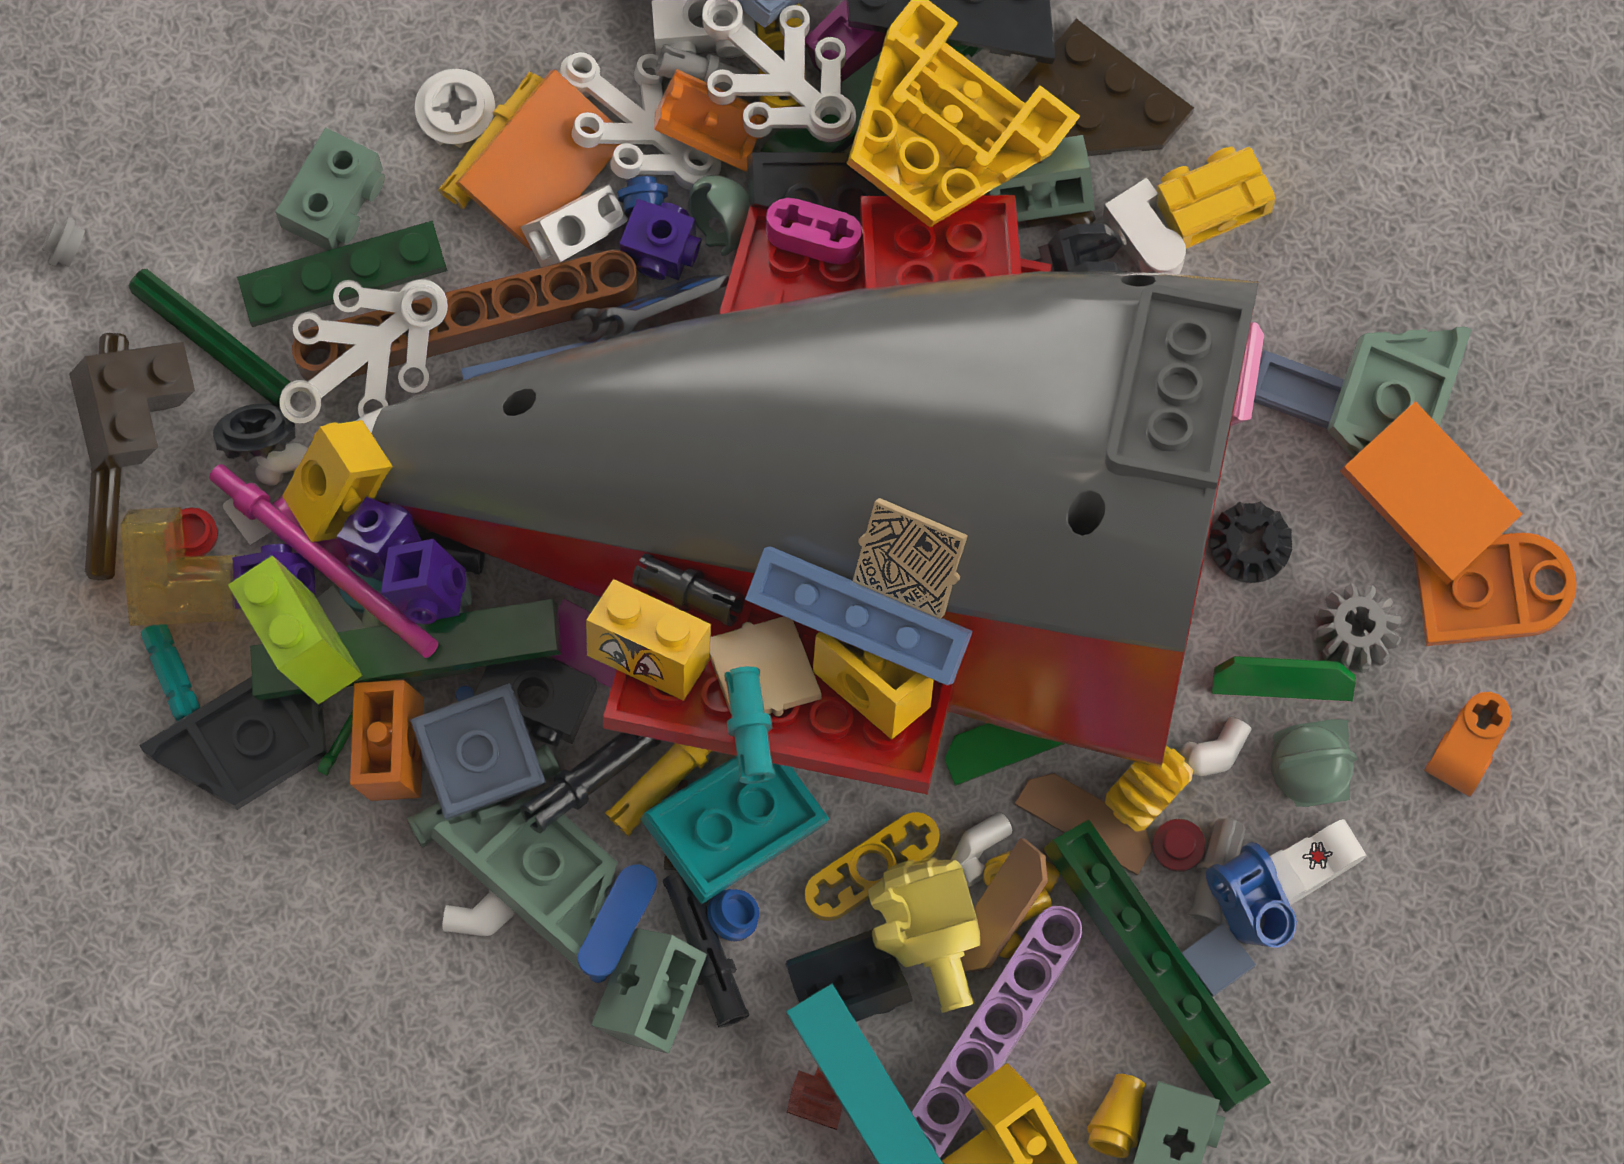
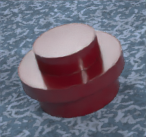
M1172 819L1163 823L1157 829L1152 842V849L1156 860L1164 868L1175 872H1184L1194 868L1201 861L1206 846L1205 838L1200 828L1193 822L1185 819Z

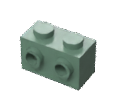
M325 127L275 211L281 228L327 251L337 248L340 242L348 244L359 227L360 217L357 216V213L364 201H374L383 187L385 175L381 173L383 167L379 154Z

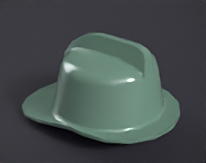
M1331 719L1298 724L1277 731L1273 735L1275 744L1271 755V772L1277 786L1288 798L1294 801L1296 807H1310L1350 800V780L1353 776V762L1357 760V756L1349 748L1348 720Z

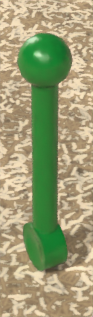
M353 710L329 752L323 756L319 763L317 771L325 776H328L330 769L336 762L339 753L352 732Z

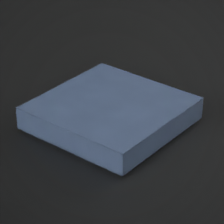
M510 683L411 719L439 803L447 820L547 784Z

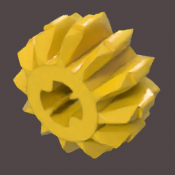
M1166 745L1162 768L1134 762L1106 793L1105 804L1124 825L1128 824L1135 832L1145 830L1192 780L1193 769L1184 762L1185 758L1174 748L1171 750Z

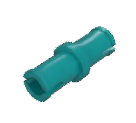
M753 666L734 668L724 674L732 716L727 721L728 734L735 737L740 772L739 781L746 784L766 782L769 778L775 777L768 739V732L772 729L771 716L764 711L760 669Z

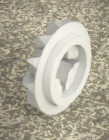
M448 69L434 74L421 86L415 100V115L423 134H427L439 145L443 143L453 144L461 148L464 143L474 139L477 140L494 117L492 112L495 110L496 105L492 90L484 79L468 70ZM454 90L461 105H470L469 109L461 112V119H459V124L457 125L451 119L450 113H441L442 108L449 107L450 99L452 98L451 91Z

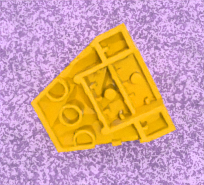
M911 0L887 30L847 164L927 226L931 227L1034 164L1049 157L1079 119L1080 115L1040 85L1026 103L1021 101L946 43L957 26V21L929 0Z

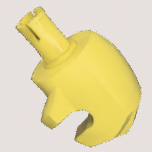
M928 858L916 862L909 860L891 866L883 873L882 880L868 889L872 907L875 910H879L887 922L874 928L872 931L875 947L895 956L905 968L923 963L924 968L930 966L942 1013L974 1004V998L971 996L960 957L965 956V950L980 946V930L962 866L956 860H937L936 858Z

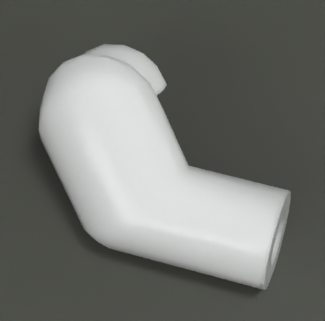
M1229 717L1217 740L1198 744L1187 742L1180 748L1178 753L1185 758L1184 762L1193 769V775L1207 776L1225 772L1233 766L1251 731V727L1239 719Z
M1000 812L966 830L951 860L958 861L962 866L968 887L975 885L983 878L985 866L978 859L984 850L1012 834L1009 820Z

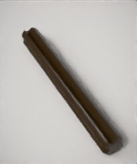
M104 333L99 338V354L129 350V341L124 334ZM121 467L92 472L91 468L85 573L89 579L104 581L111 580L115 576Z

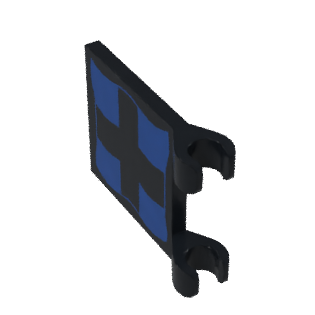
M728 274L693 276L617 307L601 310L595 308L578 309L572 313L571 319L575 321L588 316L592 321L591 332L578 337L579 341L592 342L600 339L613 321H617V330L612 335L603 336V339L607 340L627 335L638 321L727 286L729 277Z

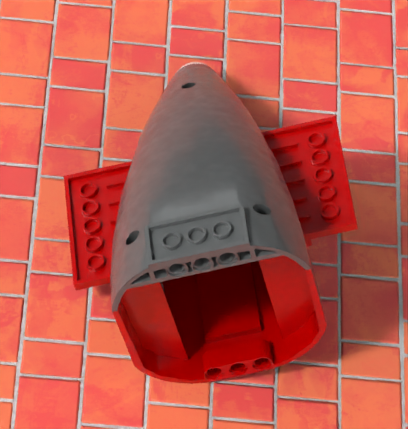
M750 206L719 314L675 322L563 350L435 389L385 406L356 420H363L393 466L384 478L374 500L386 505L388 503L400 505L413 517L412 524L599 597H602L614 579L673 606L672 600L633 585L632 579L636 565L643 569L647 567L639 561L647 553L653 555L654 558L685 571L691 567L699 570L704 574V579L734 592H740L744 595V598L747 596L764 548L769 546L853 581L862 549L858 539L867 531L873 506L878 498L968 535L956 570L960 580L952 585L945 615L942 617L947 621L973 631L954 682L946 685L934 680L931 707L896 737L890 739L814 673L821 692L820 700L785 709L781 716H775L773 713L769 714L772 721V729L768 732L772 763L928 795L946 715L951 712L1021 733L1162 768L1259 281L1169 273L1051 272L1052 264L1020 258L1021 273L864 289L862 236L860 253L854 260L845 264L827 263L774 246L766 235L768 209ZM788 220V223L786 225L781 226L784 228H790L793 223L797 222L794 220ZM837 234L835 239L830 240L833 242H839L842 237L846 236L842 234ZM744 600L741 614L731 611V614L737 617V621L730 627L693 609L686 612L711 624L710 637L741 629L745 622H751L755 625L784 617L747 600ZM794 621L813 671L815 639L820 631ZM711 659L684 701L616 670L603 715L604 729L737 756L735 737L728 734L727 721L732 716Z

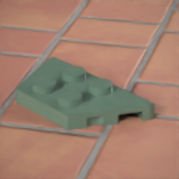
M1464 326L1443 331L1427 332V329L1407 330L1399 334L1375 332L1365 333L1357 340L1327 431L1353 459L1415 401L1440 426L1472 329Z
M538 794L518 799L513 805L508 807L495 806L478 811L476 817L450 824L448 820L438 823L433 828L431 838L581 971L578 965L579 950L606 901L618 862L564 814L546 827V830L542 833L535 832L530 825L536 821L535 817L537 815L526 822L521 814L520 806L525 802H529Z

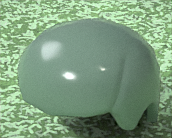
M717 175L703 176L695 182L689 191L688 209L692 217L695 218V224L705 234L707 246H725L720 252L722 256H726L738 248L750 208L749 194L740 184L732 179ZM713 217L718 218L724 223L725 231L719 234L709 227V220Z

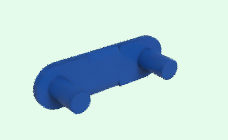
M630 865L620 872L579 950L578 965L581 971L588 975L595 983L605 981L607 976L617 967L634 930L656 891V876L650 868L644 865Z

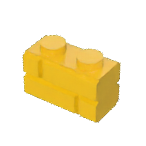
M1232 146L1223 148L1209 156L1207 159L1208 164L1192 171L1189 170L1188 166H1181L1171 170L1161 178L1162 183L1157 185L1156 189L1158 193L1157 205L1168 228L1177 232L1182 237L1186 249L1272 213L1276 199L1275 194L1250 146L1237 152Z

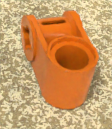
M1480 692L1472 696L1459 712L1450 730L1446 731L1435 749V754L1427 763L1424 771L1471 797L1488 769L1495 749L1509 727L1511 709L1507 701L1499 694L1493 692ZM1483 709H1487L1492 713L1490 716L1492 724H1489L1485 729H1481L1476 725L1479 718L1477 714Z

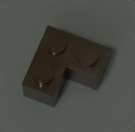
M184 342L85 356L69 373L92 472L142 464L158 448L150 412L178 407L195 391Z

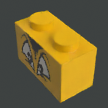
M612 580L586 619L587 656L683 701L710 661V623L617 580Z

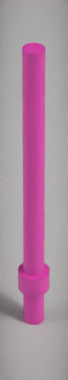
M223 464L217 465L211 471L210 481L234 500L233 506L249 520H259L424 658L430 657L438 647L436 639L415 622L409 620L397 607L318 542H311L299 526L270 503V496L254 483L246 484Z

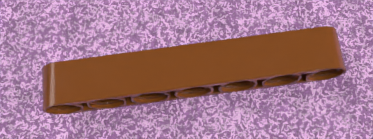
M607 250L445 292L448 303L447 313L438 326L429 330L426 358L571 321L572 313L581 308L601 310L617 307L632 301L638 292L636 265L633 259L625 252ZM613 272H619L628 277L627 281L619 287L611 288L602 283L604 277ZM562 285H571L578 289V293L569 300H559L553 296L554 291ZM426 297L412 301L411 306L416 313L425 314L431 309L432 302ZM513 298H523L529 302L525 310L519 313H510L503 309L504 305ZM376 310L337 321L379 326L393 315L394 312ZM471 310L479 314L478 320L469 326H460L454 322L455 317L463 311ZM310 327L301 331L300 334L307 338L313 337L318 333L319 327ZM405 332L391 343L388 368L407 362L408 337L404 335ZM295 338L292 345V355L301 376L306 381H309L354 345L318 341L307 345ZM316 349H325L331 352L329 358L319 365H311L305 362L310 352ZM368 362L347 378L367 374Z

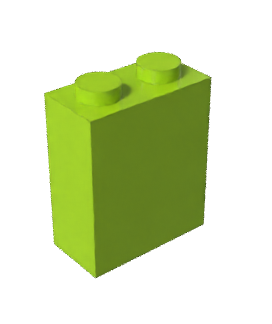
M273 555L228 584L277 669L317 704H321L363 676L315 595Z

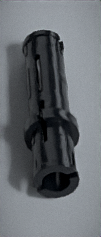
M621 732L572 770L563 769L555 775L552 785L529 802L522 804L520 811L524 820L528 822L537 815L535 817L536 821L530 827L535 832L542 833L546 830V827L571 808L578 810L589 801L588 796L650 749L658 746L661 740L648 737L638 739L640 737L638 735Z
M678 871L665 877L662 882L667 889L687 943L707 954L697 979V984L703 985L717 1019L718 1028L728 1027L745 1020L750 1014L745 1007L733 976L737 969L733 959L726 958L718 934L709 923L706 903L701 904Z

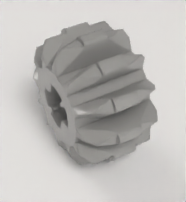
M1352 583L1346 585L1344 598L1333 591L1328 593L1325 599L1328 608H1317L1314 619L1323 625L1314 630V641H1330L1321 653L1323 659H1330L1339 652L1343 655L1340 663L1348 669L1352 658H1357V666L1362 673L1369 671L1371 658L1381 665L1387 663L1390 656L1386 648L1396 649L1401 641V637L1393 632V630L1400 627L1402 623L1401 616L1386 614L1393 605L1391 597L1383 598L1377 603L1373 600L1376 593V588L1373 585H1369L1366 588L1363 596H1358L1357 588ZM1354 618L1364 621V631L1361 637L1351 634Z

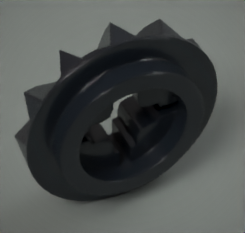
M251 404L240 407L221 418L214 427L213 438L216 449L224 451L229 459H235L240 456L246 462L257 456L267 459L268 453L284 451L286 443L296 438L295 423L283 415L280 406Z
M1261 501L1257 503L1238 502L1225 512H1221L1214 523L1209 542L1211 555L1216 565L1227 576L1245 583L1263 582L1276 576L1287 564L1292 552V530L1282 518L1280 511H1274L1266 507ZM1265 526L1266 529L1260 541L1264 552L1262 550L1259 552L1256 548L1252 547L1247 552L1243 551L1238 556L1237 553L1243 541L1239 529L1252 534L1256 530L1260 531Z

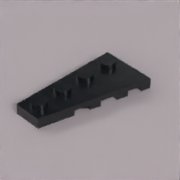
M846 0L848 27L887 33L891 24L911 0ZM929 0L958 22L946 41L948 45L960 47V45L990 50L989 53L1009 57L1011 54L1035 58L1036 62L1053 65L1055 50L1050 0Z

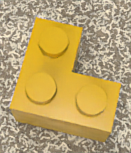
M1008 1062L964 1094L985 1130L942 1160L943 1164H1078L1039 1095Z

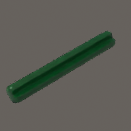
M141 269L136 273L128 285L134 296L271 404L280 406L281 392L291 381L151 271Z

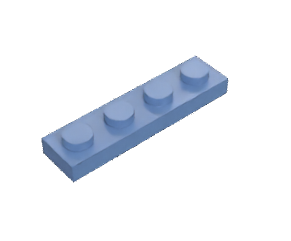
M771 546L764 548L745 598L749 602L946 685L954 682L973 632L943 618L938 619Z

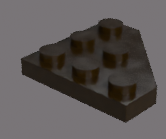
M1077 18L1054 43L1055 60L1053 65L1038 62L1012 92V94L1026 103L1040 85L1080 115L1064 138L1083 135L1088 156L1132 150H1161L1194 111L1192 105Z

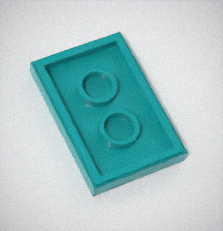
M735 756L643 813L640 820L701 904L802 841L829 821L830 818L792 767L772 763L775 770L774 778H769L766 782L746 784L739 781L738 758Z

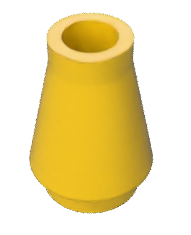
M1128 1074L1115 1075L1111 1088L1087 1126V1131L1090 1134L1088 1145L1091 1148L1111 1157L1126 1158L1129 1156L1131 1148L1138 1146L1142 1096L1146 1086L1142 1080Z

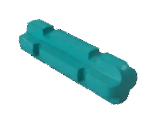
M159 622L144 628L141 631V638L148 653H152L150 660L166 698L170 697L167 702L176 721H179L201 708L194 691L189 690V688H192L178 650L176 647H172V644L175 642L167 624Z

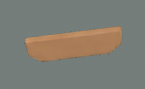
M1055 773L1029 779L1015 802L1016 806L1063 833L1089 819L1121 866L1137 876L1152 852L1146 829L1135 832L1128 824L1124 825L1120 822L1104 801Z
M1020 838L974 907L980 930V946L965 950V956L960 957L964 972L966 973L986 970L992 967L1048 882L1045 855L1026 839Z

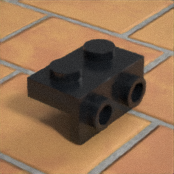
M873 929L791 958L785 963L798 1004L833 984L856 1022L876 1014L888 1013L898 1006L912 1002L913 999L908 983L895 956L875 947L872 937Z

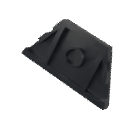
M251 676L139 746L146 757L238 810L318 761L327 753L323 702L317 704L306 693L258 700L253 696Z

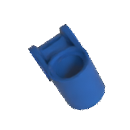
M1249 842L1242 846L1240 855L1224 865L1214 864L1207 868V884L1214 897L1218 900L1230 931L1238 941L1245 944L1279 948L1286 945L1293 938L1297 925L1295 912L1291 908L1279 882L1272 859L1259 844ZM1264 913L1265 925L1261 931L1260 919Z

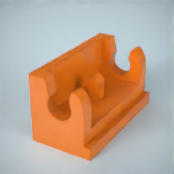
M676 69L655 111L654 130L745 172L748 169L747 156L753 152L757 139L763 138L753 137L744 129L743 112L751 104L750 102L736 97L733 102L727 105L716 104L708 96L707 82L679 69ZM714 86V89H715L716 91H718V92H726V91H724V90H722V89L717 88V87ZM757 114L749 120L755 125H761L766 122V117Z

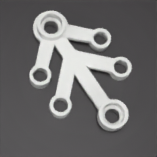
M708 0L705 3L702 16L703 27L706 33L717 40H729L766 73L733 74L728 70H717L707 80L709 98L716 104L727 105L733 102L737 96H791L802 106L770 108L769 105L763 102L749 104L743 112V126L749 135L764 137L773 128H807L815 138L821 141L836 142L846 138L853 131L856 123V111L851 101L841 94V68L846 61V49L841 40L835 37H826L816 45L815 61L822 70L820 93L805 80V36L810 30V16L805 8L799 5H790L784 8L780 14V31L785 37L783 60L743 24V9L738 0ZM720 18H727L732 21L728 26H717L714 24ZM791 18H799L804 22L796 28L786 24ZM826 50H835L839 53V56L836 59L828 60L822 56V53ZM726 82L732 87L727 92H718L714 89V86L717 83ZM760 114L765 116L767 121L761 125H755L749 119L754 115ZM833 114L840 120L834 124H827L821 119L825 115Z
M579 52L566 57L561 64L559 73L586 98L592 95L626 122L604 123L598 115L586 112L576 118L571 133L575 143L585 148L595 147L598 144H621L614 150L610 162L614 174L624 179H630L636 175H673L676 182L688 190H691L695 182L703 176H719L721 160L654 130L655 111L663 97L661 84L664 76L650 75L643 69L653 68L656 70L659 56L654 54L641 56L634 71L635 81L640 85L643 109L600 76V68L592 56ZM575 69L582 70L585 73H579ZM581 127H590L596 133H585L584 131H582ZM633 144H653L665 154L643 155L642 151ZM619 158H629L634 164H624ZM690 160H699L704 165H694Z
M417 279L407 283L400 292L362 288L355 281L345 280L336 286L333 293V300L338 309L350 313L363 307L394 312V314L379 326L322 320L317 314L312 312H305L297 316L293 323V334L299 342L310 345L318 341L353 344L354 346L308 382L296 380L286 385L280 395V409L283 415L294 423H307L313 420L320 411L321 398L366 362H368L365 395L362 396L358 403V414L360 418L366 415L363 407L371 399L380 401L383 407L388 406L385 393L391 343L408 329L407 362L399 369L398 381L400 386L407 392L418 393L424 390L429 382V372L425 366L429 330L438 326L443 321L448 308L447 298L442 288L430 280ZM352 287L357 290L359 299L354 305L347 306L339 300V293L343 288ZM419 295L427 296L432 302L431 309L425 314L416 313L411 306L413 299ZM305 319L314 320L319 327L318 333L310 338L302 336L298 330L301 321ZM412 367L420 369L424 375L423 381L416 386L408 385L403 377L406 370ZM303 391L310 396L311 403L307 408L300 410L293 407L290 399L295 392Z

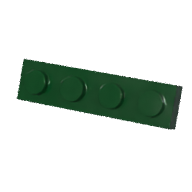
M432 220L241 275L237 279L252 327H256L335 304L333 300L334 290L340 282L345 280L355 281L362 288L383 290L446 272L447 267ZM345 287L339 293V300L341 302L359 297L357 290L352 287Z

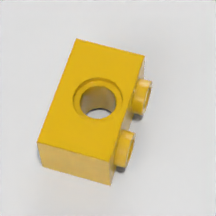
M363 420L329 423L320 426L314 434L308 450L295 469L294 475L282 497L311 542L335 539L342 530L346 519L357 510L366 496L372 499L376 497L384 478L393 466Z
M819 632L816 635L813 672L890 739L896 737L931 707L934 679L823 632Z

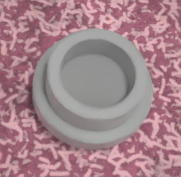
M67 217L63 226L55 222L53 223L42 248L43 251L50 253L48 264L56 266L57 263H60L67 267L71 265L85 233L84 229L74 225V219Z

